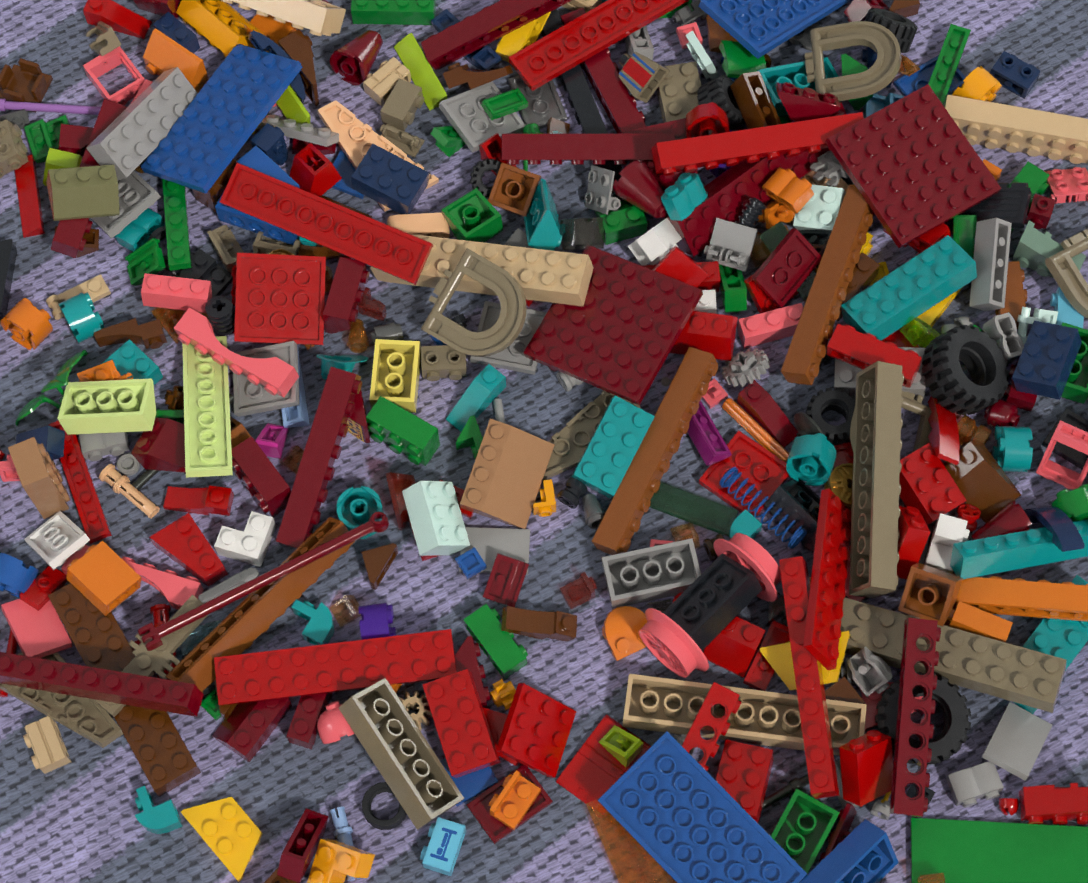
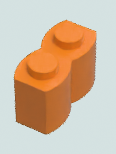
M778 168L762 186L770 198L783 204L794 213H798L814 195L811 183L805 178H797L796 174L790 169Z

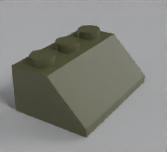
M114 165L48 170L46 183L54 221L116 216L120 214L118 181Z

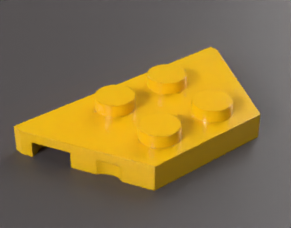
M850 631L841 632L836 669L827 670L821 664L824 685L838 682L845 650L850 638ZM790 642L760 648L762 655L790 691L797 690Z
M232 797L183 809L181 811L182 815L236 880L240 882L263 833Z

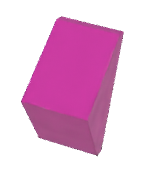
M266 424L257 437L256 443L267 457L281 459L289 428H284L281 425Z

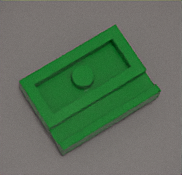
M152 238L125 257V260L129 263L127 269L131 285H141L145 273L157 274L166 268L162 249L158 246L160 243L159 239Z

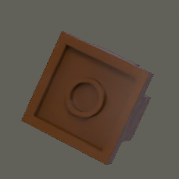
M20 58L18 61L20 66L14 64L12 69L10 65L5 64L0 73V98L6 99V101L41 103L53 80L52 76L42 73L39 64Z

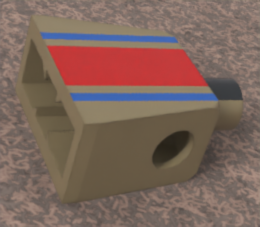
M634 52L632 56L624 54L619 59V64L623 66L619 73V78L636 99L645 103L648 102L670 71L638 52Z

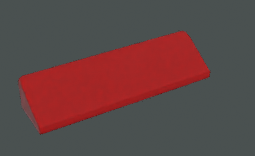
M28 155L29 162L15 170L24 238L45 234L36 163L33 155Z

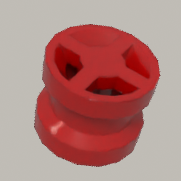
M961 504L958 507L957 513L959 515L956 518L968 521L966 529H969L970 532L975 531L978 525L976 520L981 515L980 509L971 504Z

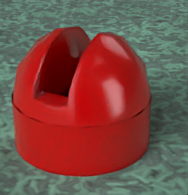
M999 798V808L1004 815H1008V811L1010 815H1014L1018 811V799Z

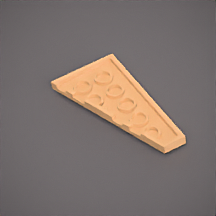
M335 100L318 109V115L326 127L331 129V132L339 133V142L337 143L355 169H357L371 145L375 144L424 170L423 166L419 163L416 164L408 158L406 153L382 135L380 136L374 132L372 127L357 119L355 114ZM429 174L426 189L439 183V178ZM379 203L384 212L390 209Z

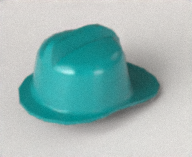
M316 355V357L321 359V376L325 380H327L330 367L352 373L355 363L364 362L369 359L363 355Z

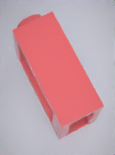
M120 46L104 56L99 55L83 65L87 77L104 99L121 105H125L129 100L133 99L145 81L144 77ZM123 64L135 81L110 96L97 78Z
M1060 420L1036 473L1045 479L1063 485L1067 489L1074 490L1082 485L1087 475L1088 459L1080 474L1049 460L1057 442L1088 455V432Z

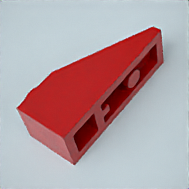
M88 0L83 9L88 24L97 26V23L102 21L111 26L113 31L145 39L152 24V21L112 0Z

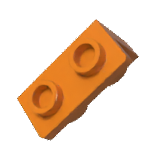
M517 770L513 775L509 774L502 784L504 789L500 795L496 793L489 803L491 807L490 815L512 830L516 829L541 792V788L522 777L521 773Z

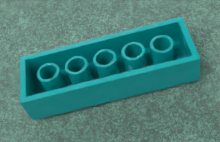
M947 235L842 304L843 320L847 325L854 327L856 331L863 334L870 333L882 341L977 278L976 262Z
M1078 575L1072 581L1075 585L1088 584L1087 581ZM1044 618L1023 645V648L1066 659L1067 669L1088 641V621ZM1013 702L1032 714L1037 710V708Z

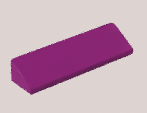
M700 400L698 411L692 416L687 433L703 461L709 466L730 457L732 454Z

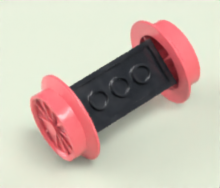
M736 533L729 541L717 539L713 546L718 558L663 613L654 608H648L645 611V617L648 622L639 630L640 638L649 651L665 667L682 678L688 677L694 669L702 672L709 669V663L702 651L756 596L768 602H774L778 598L775 587L782 581L779 565L759 543L745 534Z

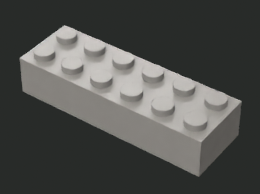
M178 67L164 71L86 147L100 166L114 165L117 180L127 178L155 150L160 141L166 138L171 127L183 115L184 110L198 93Z

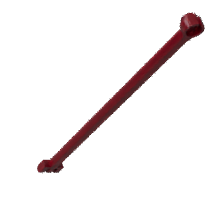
M375 512L370 517V521L156 628L152 622L139 628L138 633L140 636H143L141 639L146 644L147 651H152L162 646L161 638L370 533L384 532L389 526L388 517L382 512Z

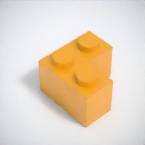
M320 839L307 883H344L346 875L355 878H368L375 854L336 840Z

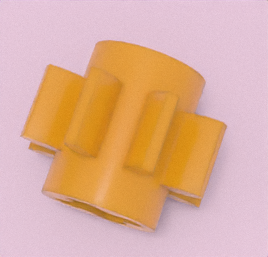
M500 679L492 684L494 690L490 691L489 694L497 708L503 705L505 710H507L511 706L516 689L511 681L504 683L503 679Z

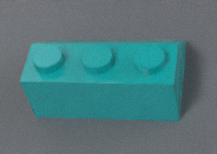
M541 178L527 217H524L528 246L536 249L554 251L555 247L558 248L562 241L558 221L559 215L557 214L556 204L547 182Z

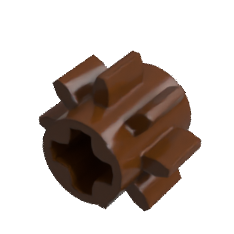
M176 385L172 388V391L167 389L164 399L166 400L165 404H168L169 410H184L183 386Z

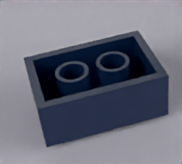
M372 144L351 177V188L401 215L410 214L428 185L429 172Z
M1034 321L1012 377L1016 390L1060 400L1082 343L1078 329Z

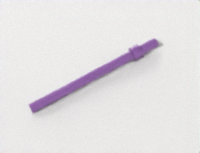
M0 98V111H6V109H25L26 111L98 115L101 107L15 102Z

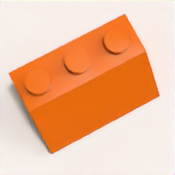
M156 28L152 31L143 55L146 65L145 69L151 75L157 74L160 76L164 71L178 67L196 92L199 93L209 80L203 60Z

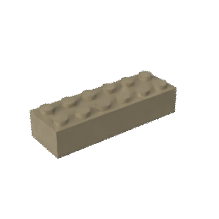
M386 678L353 695L339 707L340 712L417 830L464 799Z

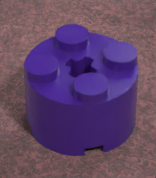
M386 602L359 606V614L362 617V620L359 621L361 640L397 636L396 627H391L394 618L392 604L388 605Z

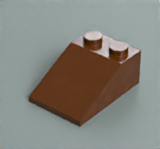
M298 29L280 39L278 45L292 60L301 63L303 68L299 74L304 84L305 94L316 107L319 105L313 62L314 55L311 49L313 44L309 36L304 35Z
M970 441L959 450L958 465L947 461L944 463L947 471L967 500L965 503L979 508L981 511L980 518L985 523L1006 505L1021 496L982 441Z

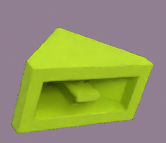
M49 148L43 184L47 186L48 170L79 167L82 157L79 154Z
M616 725L599 741L625 767L635 759L643 747V742L639 738Z

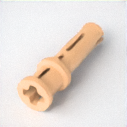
M113 464L107 465L101 471L99 479L102 482H107L115 493L124 495L149 518L152 519L159 512L160 507L156 506L143 493L130 484L129 477L121 475Z

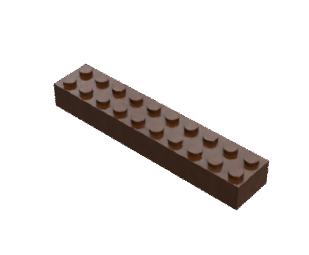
M71 583L48 595L86 666L122 672L135 658L132 654V647L128 644L129 642L112 611L105 616ZM125 705L114 717L153 790L159 797L201 773L168 712Z

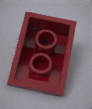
M155 418L152 431H143L131 454L145 469L185 472L184 424L168 418Z

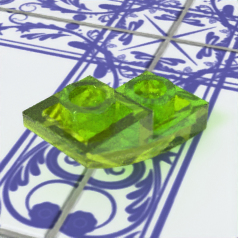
M917 317L900 330L914 347L919 345L921 348H926L933 339L940 336L935 329Z

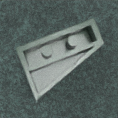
M1029 220L1012 261H1019L1021 268L1033 269L1040 276L1054 278L1047 268L1045 260L1064 250L1061 244L1051 239L1052 234L1047 231L1044 234L1034 228L1035 224ZM1082 253L1072 257L1079 271L1086 258V255Z

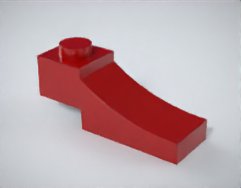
M210 485L206 488L168 486L163 508L165 510L209 515L211 513L230 516L234 493L232 488Z

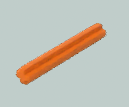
M732 398L724 401L722 408L765 449L787 463L789 456L787 450Z

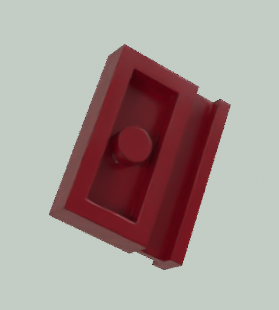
M497 553L483 597L515 607L529 563Z

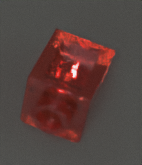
M365 287L362 302L357 304L359 314L384 321L387 315L386 305L378 300H370L371 290Z
M583 572L580 574L579 579L561 587L560 591L572 610L595 598L597 586L593 578H588L586 573Z

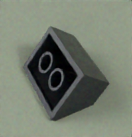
M801 479L798 481L791 480L780 485L764 506L768 508L772 502H775V505L769 511L771 516L779 508H782V511L775 517L779 521L786 514H789L788 518L783 522L785 529L793 520L796 521L787 530L789 533L794 534L800 526H802V529L807 530V534L801 541V544L813 553L820 497L808 485H805Z

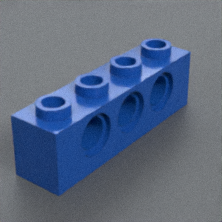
M221 197L215 206L219 221L255 233L259 231L264 232V236L290 245H294L295 240L300 237L221 204Z

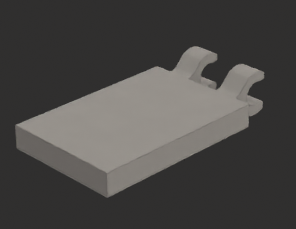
M827 151L818 157V162L810 166L811 170L818 171L812 176L813 179L821 181L824 177H827L830 180L826 182V185L830 187L837 186L841 177H849L832 151Z

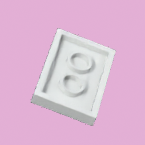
M61 511L57 512L24 539L53 570L63 565L67 558L80 551L90 541L88 536Z

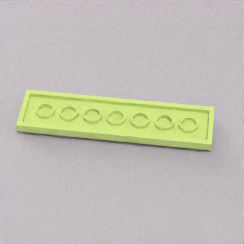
M216 336V339L227 348V336ZM182 343L186 478L233 475L228 365L225 363L220 365L212 359L211 355H202L192 344L185 345Z

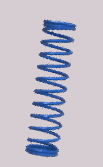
M737 467L729 469L721 478L719 485L722 488L728 487L729 494L735 493V500L742 499L741 505H748L749 512L755 511V518L762 516L761 523H768V530L775 529V536L782 535V542L789 541V549L795 548L804 539L807 530L802 529V526H800L791 537L783 540L787 530L796 521L793 520L784 531L776 534L779 526L788 518L789 514H786L776 526L770 528L772 520L782 511V508H779L772 518L763 522L764 516L772 509L775 502H772L764 513L756 516L759 507L767 501L769 496H766L756 508L749 510L750 505L761 494L762 490H759L749 502L743 504L745 496L753 490L755 484H752L744 495L736 498L738 491L748 482L749 478L744 479L736 490L729 492L731 485L742 475V472L738 473Z

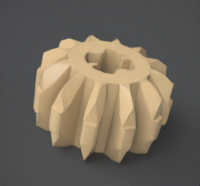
M415 691L413 697H410L409 692H406L405 700L400 697L398 698L408 713L410 708L412 710L417 708L418 713H411L410 716L421 731V723L428 726L430 722L427 718L432 717L426 695L419 698V692Z

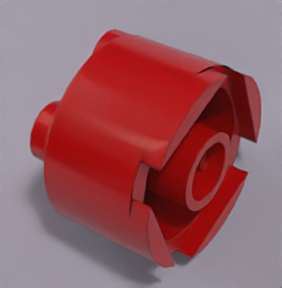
M714 102L698 105L686 115L687 138L730 132L727 114Z

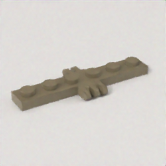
M192 595L170 620L204 603ZM208 615L161 638L163 645L152 651H147L146 644L141 639L143 636L137 633L135 637L141 643L138 645L133 640L128 643L135 649L132 652L135 658L122 672L152 677L156 673L162 679L167 680L165 677L167 674L164 673L165 669L170 672L174 669L170 666L172 662L175 666L180 663L172 654ZM95 700L113 717L125 706L124 704Z

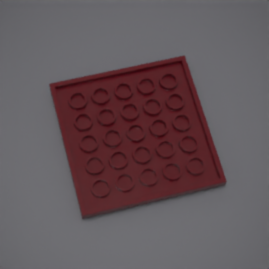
M929 84L832 135L825 141L898 248L977 205L1002 189Z
M587 245L582 254L589 255L594 268L584 306L552 303L523 354L531 360L640 405L701 299L703 292L699 288Z

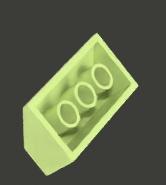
M150 378L68 382L57 419L67 435L152 431L156 416L153 380Z

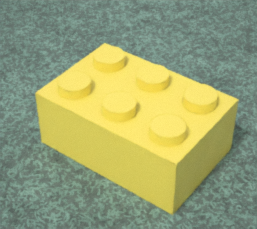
M375 340L369 399L371 409L379 397L382 396L406 411L416 413L421 365L420 341Z

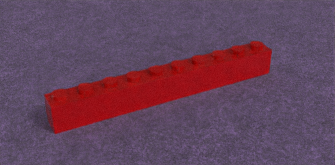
M863 112L665 141L656 143L651 148L656 174L664 173V176L674 175L677 171L685 170V173L697 171L700 167H705L707 170L714 169L720 164L734 166L739 164V161L747 160V163H754L759 161L760 158L765 157L768 160L780 158V155L788 154V157L800 155L804 151L813 154L820 152L824 148H828L831 151L825 141L832 135L864 119Z
M803 556L781 559L779 564L810 792L815 799L840 796L821 663L803 647L810 592L807 563Z

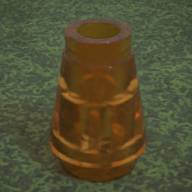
M357 319L356 322L351 324L347 346L354 353H362L367 350L369 341L363 321Z

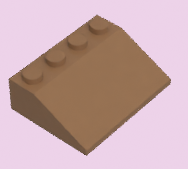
M490 419L463 493L460 507L482 516L526 529L533 504L537 498L555 445L516 427Z

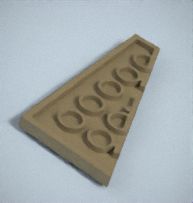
M603 390L598 398L590 402L559 433L557 432L551 437L549 442L555 446L543 480H547L578 465L611 399L615 396L614 394ZM625 400V401H627V402L633 404L634 406L640 408L639 405H637V404H635V403H633V402H630V401H628V400Z
M58 652L40 658L66 663ZM0 683L1 690L102 748L123 735L122 729L95 699Z

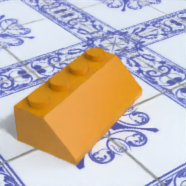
M181 0L176 11L185 23L195 28L199 35L208 39L212 46L221 50L225 57L238 44L255 48L248 40L249 34L245 35L247 31L246 25L252 31L254 30L265 35L228 3L221 0Z

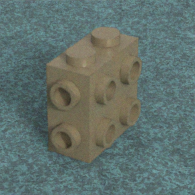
M7 119L0 122V178L29 162L26 154L28 150L21 138V129L18 125L11 123Z

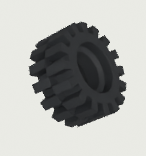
M483 159V161L477 162V165L472 168L473 171L470 172V183L473 190L477 188L484 197L489 198L493 186H485L482 182V175L488 170H493L498 174L501 162L495 159Z

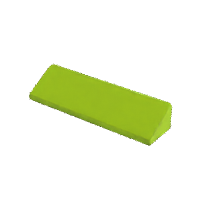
M412 33L408 34L394 46V49L403 65L409 69L413 83L422 87L424 102L430 111L439 107L441 101L448 99L447 94Z
M289 85L276 102L287 119L296 120V123L310 124V114Z

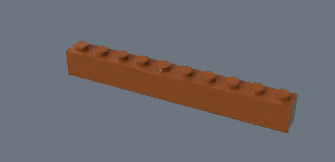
M848 185L784 360L781 372L789 383L813 385L815 377L818 376L819 365L826 354V346L828 340L832 337L834 323L839 318L842 301L846 298L848 284L853 279V270L859 262L862 245L866 243L867 231L873 223L874 212L855 185Z
M692 347L688 348L641 445L592 539V543L598 550L610 555L625 553L629 550L631 538L634 532L639 530L640 520L644 512L646 513L649 510L650 500L653 494L658 491L660 480L663 474L668 471L670 460L673 454L678 451L680 440L683 434L687 433L689 422L692 416L697 413L699 402L702 396L707 393L712 376H715L717 373L718 363L713 354Z
M329 517L282 564L349 530L342 521ZM354 542L252 592L165 676L167 680L195 684L203 693L216 680L214 657L239 655L245 649L251 647L253 641L261 633L267 631L270 625L278 617L282 616L286 609L296 599L298 600L302 593L310 585H313L324 571L331 568L334 562L342 554L346 553Z

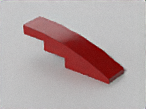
M931 396L927 402L932 411L928 418L932 428L928 439L938 458L958 465L960 443L956 415L946 410V406L942 407L937 403L938 400Z

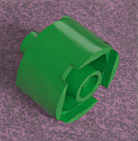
M1084 484L1078 489L1071 491L1068 489L1061 490L1056 494L1057 499L1051 506L1062 510L1072 522L1088 520V484Z

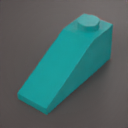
M488 364L472 381L446 418V421L462 432L469 417L475 415L477 419L506 388V376Z

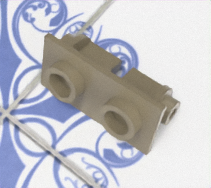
M382 124L380 132H383L381 134L383 137L414 158L425 140L390 124Z

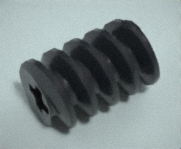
M215 296L209 299L205 310L214 333L219 336L233 334L235 310L232 301L225 296Z

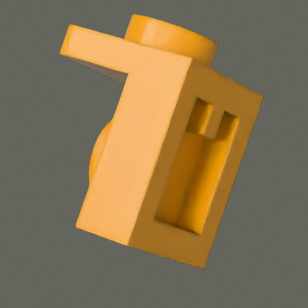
M552 479L543 480V489H539L541 502L533 504L534 515L539 514L540 517H547L552 515V512H556Z

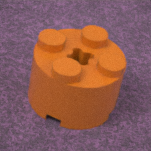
M27 298L19 301L1 320V325L5 332L9 329L13 334L11 338L28 350L32 347L35 350L53 331L49 321L51 318L49 313L44 309L38 310Z

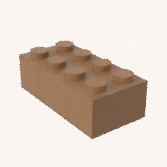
M35 437L8 447L22 487L43 519L54 516L59 511L68 510L67 502L71 501L70 496L63 486V478L59 469L56 468L54 461H52L49 453L46 452L43 443L38 444Z

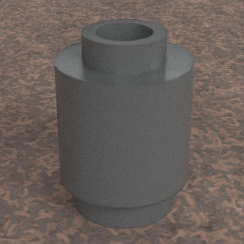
M393 322L373 327L374 332H370L373 345H375L376 339L404 340L400 323L394 324Z

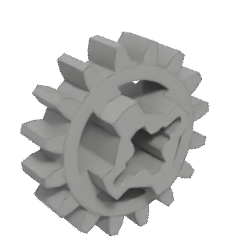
M755 348L752 352L750 349H747L745 353L740 351L736 356H732V361L725 362L726 366L722 367V375L728 385L733 384L736 387L741 384L743 387L747 382L752 384L753 380L761 379L760 375L766 374L765 369L770 368V361L763 350L758 351Z

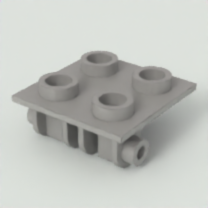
M591 165V170L588 174V189L585 194L586 208L608 214L609 210H617L621 206L620 200L611 196L615 171Z
M716 218L710 245H706L704 249V254L707 255L706 260L711 262L719 261L721 265L746 272L757 229Z

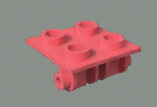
M1075 167L1073 169L1044 171L1050 175L1047 182L1052 194H1050L1049 198L1054 199L1055 204L1065 203L1066 198L1067 203H1071L1072 196L1074 202L1088 201V171L1086 168Z

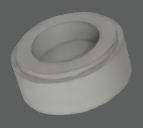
M126 453L117 460V468L122 475L132 476L139 471L140 463L131 453Z

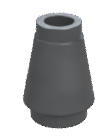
M588 494L582 498L585 523L591 529H598L605 511L595 495Z

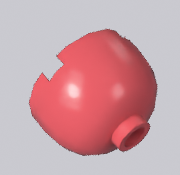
M339 701L327 704L325 706L327 710L321 713L317 721L318 734L323 744H330L341 740L340 737L345 735L349 737L355 734L339 710V707L342 705Z

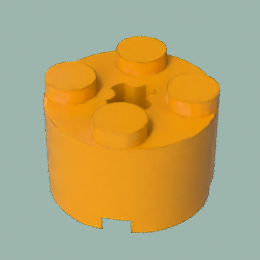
M980 66L963 80L964 83L961 88L958 86L952 95L992 102L1002 85L986 69Z

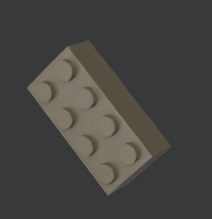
M696 61L664 66L670 71L656 89L663 123L686 118L687 113L699 105L697 91L701 87Z

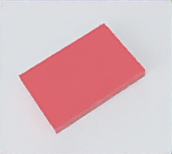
M20 599L1 605V610L24 656L42 658L72 647V642L50 600L39 611Z

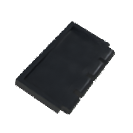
M998 183L1002 188L998 193L959 214L977 215L976 225L978 221L999 218L1012 223L1011 228H1024L1031 190L1028 188V183H1012L1011 188H1009V183ZM953 218L944 224L948 227H953Z

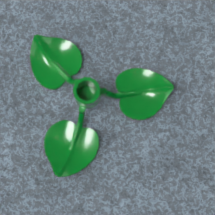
M83 350L68 359L60 367L54 379L49 381L42 388L41 392L44 393L57 388L62 394V397L59 399V402L62 404L65 391L61 386L68 385V376L72 367L77 364L82 356H86L88 352ZM41 394L23 407L15 425L18 426L22 418L33 412L44 402H48L59 410L61 404Z

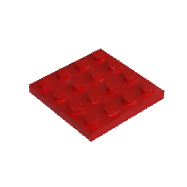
M237 253L234 342L280 344L295 341L301 345H323L326 257Z

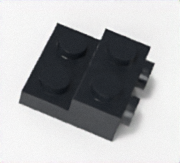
M198 249L196 252H190L192 268L174 270L172 272V277L211 281L212 297L220 296L233 281L232 274L219 266L216 259L201 249Z

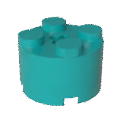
M88 292L85 294L80 293L58 304L78 343L93 337L94 332L105 328L98 311L93 313L95 307Z
M996 426L995 440H997V446L992 448L993 458L1004 472H1028L1027 470L1031 468L1033 447H1030V442L1028 441L1033 440L1031 428Z
M821 433L796 437L788 456L786 470L794 480L798 481L801 479L806 481L805 485H822L828 481L837 456L836 449L827 440V437Z
M369 487L349 488L340 495L337 501L338 520L342 521L349 531L370 521V517L375 512L384 513L379 495ZM376 532L370 533L360 539H366L374 535Z

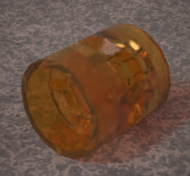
M964 415L957 424L960 445L964 443L967 445L970 441H982L985 445L992 430L982 424L976 426L975 420L967 415Z

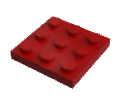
M738 430L727 444L732 455L710 465L698 483L742 513L745 509L748 511V505L742 506V499L735 500V493L729 494L728 487L722 488L719 485L721 478L729 469L737 467L738 473L742 472L739 479L731 485L729 492L736 490L744 479L749 478L748 482L738 491L736 498L744 495L748 488L755 484L753 490L745 496L743 504L749 502L759 490H762L761 494L750 505L749 510L756 508L766 496L770 498L790 475L786 470V462ZM764 504L759 507L756 516L765 508Z
M518 683L496 751L547 777L555 778L577 711L525 683Z

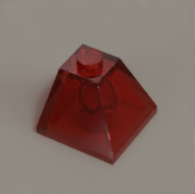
M385 473L398 528L402 530L410 520L402 491L416 483L414 475Z

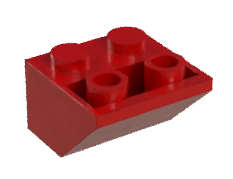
M309 143L294 156L289 176L299 184L302 190L320 197L342 179L332 162L312 143Z

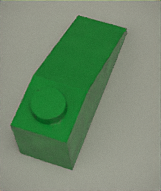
M719 264L720 291L725 312L747 310V288L742 271Z

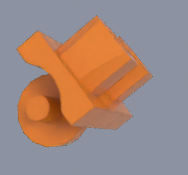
M771 200L768 202L766 210H762V216L759 215L758 222L766 223V229H773L782 222L788 223L792 221L795 213L783 204Z

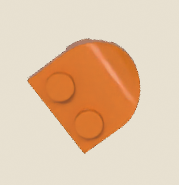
M617 607L607 614L604 621L602 633L616 661L646 647L640 638L639 630L648 621L645 613L635 607Z

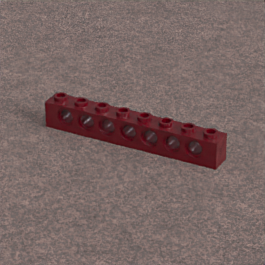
M907 618L904 621L889 814L923 817V812H927L928 809L925 787H929L930 773H926L927 763L931 762L932 749L928 748L929 738L932 739L934 731L933 724H930V717L935 712V700L932 699V690H936L937 675H934V666H937L939 661V652L935 650L936 642L940 641L941 628L937 627L938 621ZM921 638L926 641L927 649L925 651L917 648V639ZM916 662L924 665V675H919L915 672L914 666ZM915 686L923 690L922 699H916L913 696L912 690ZM912 711H918L921 714L922 720L919 724L911 720ZM911 735L919 738L920 744L918 748L910 746L909 737ZM910 759L915 760L918 764V769L915 773H911L907 769V762ZM907 784H912L916 788V794L912 798L908 797L905 793Z

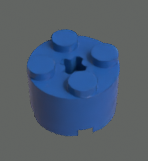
M0 553V591L3 592L5 590L11 593L12 596L20 599V593L26 592L35 580L39 570L31 565L27 568L23 561L5 553Z

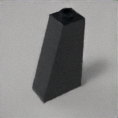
M12 239L0 241V321L7 314L17 256V248Z

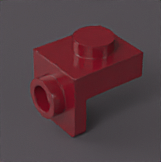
M1035 194L1025 223L1028 224L1030 220L1035 224V229H1046L1052 215L1055 200Z

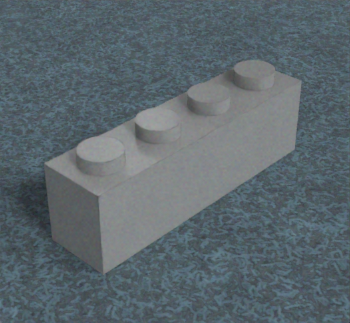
M999 218L977 222L973 259L976 262L977 278L971 282L970 307L982 311L1005 308L1012 224Z

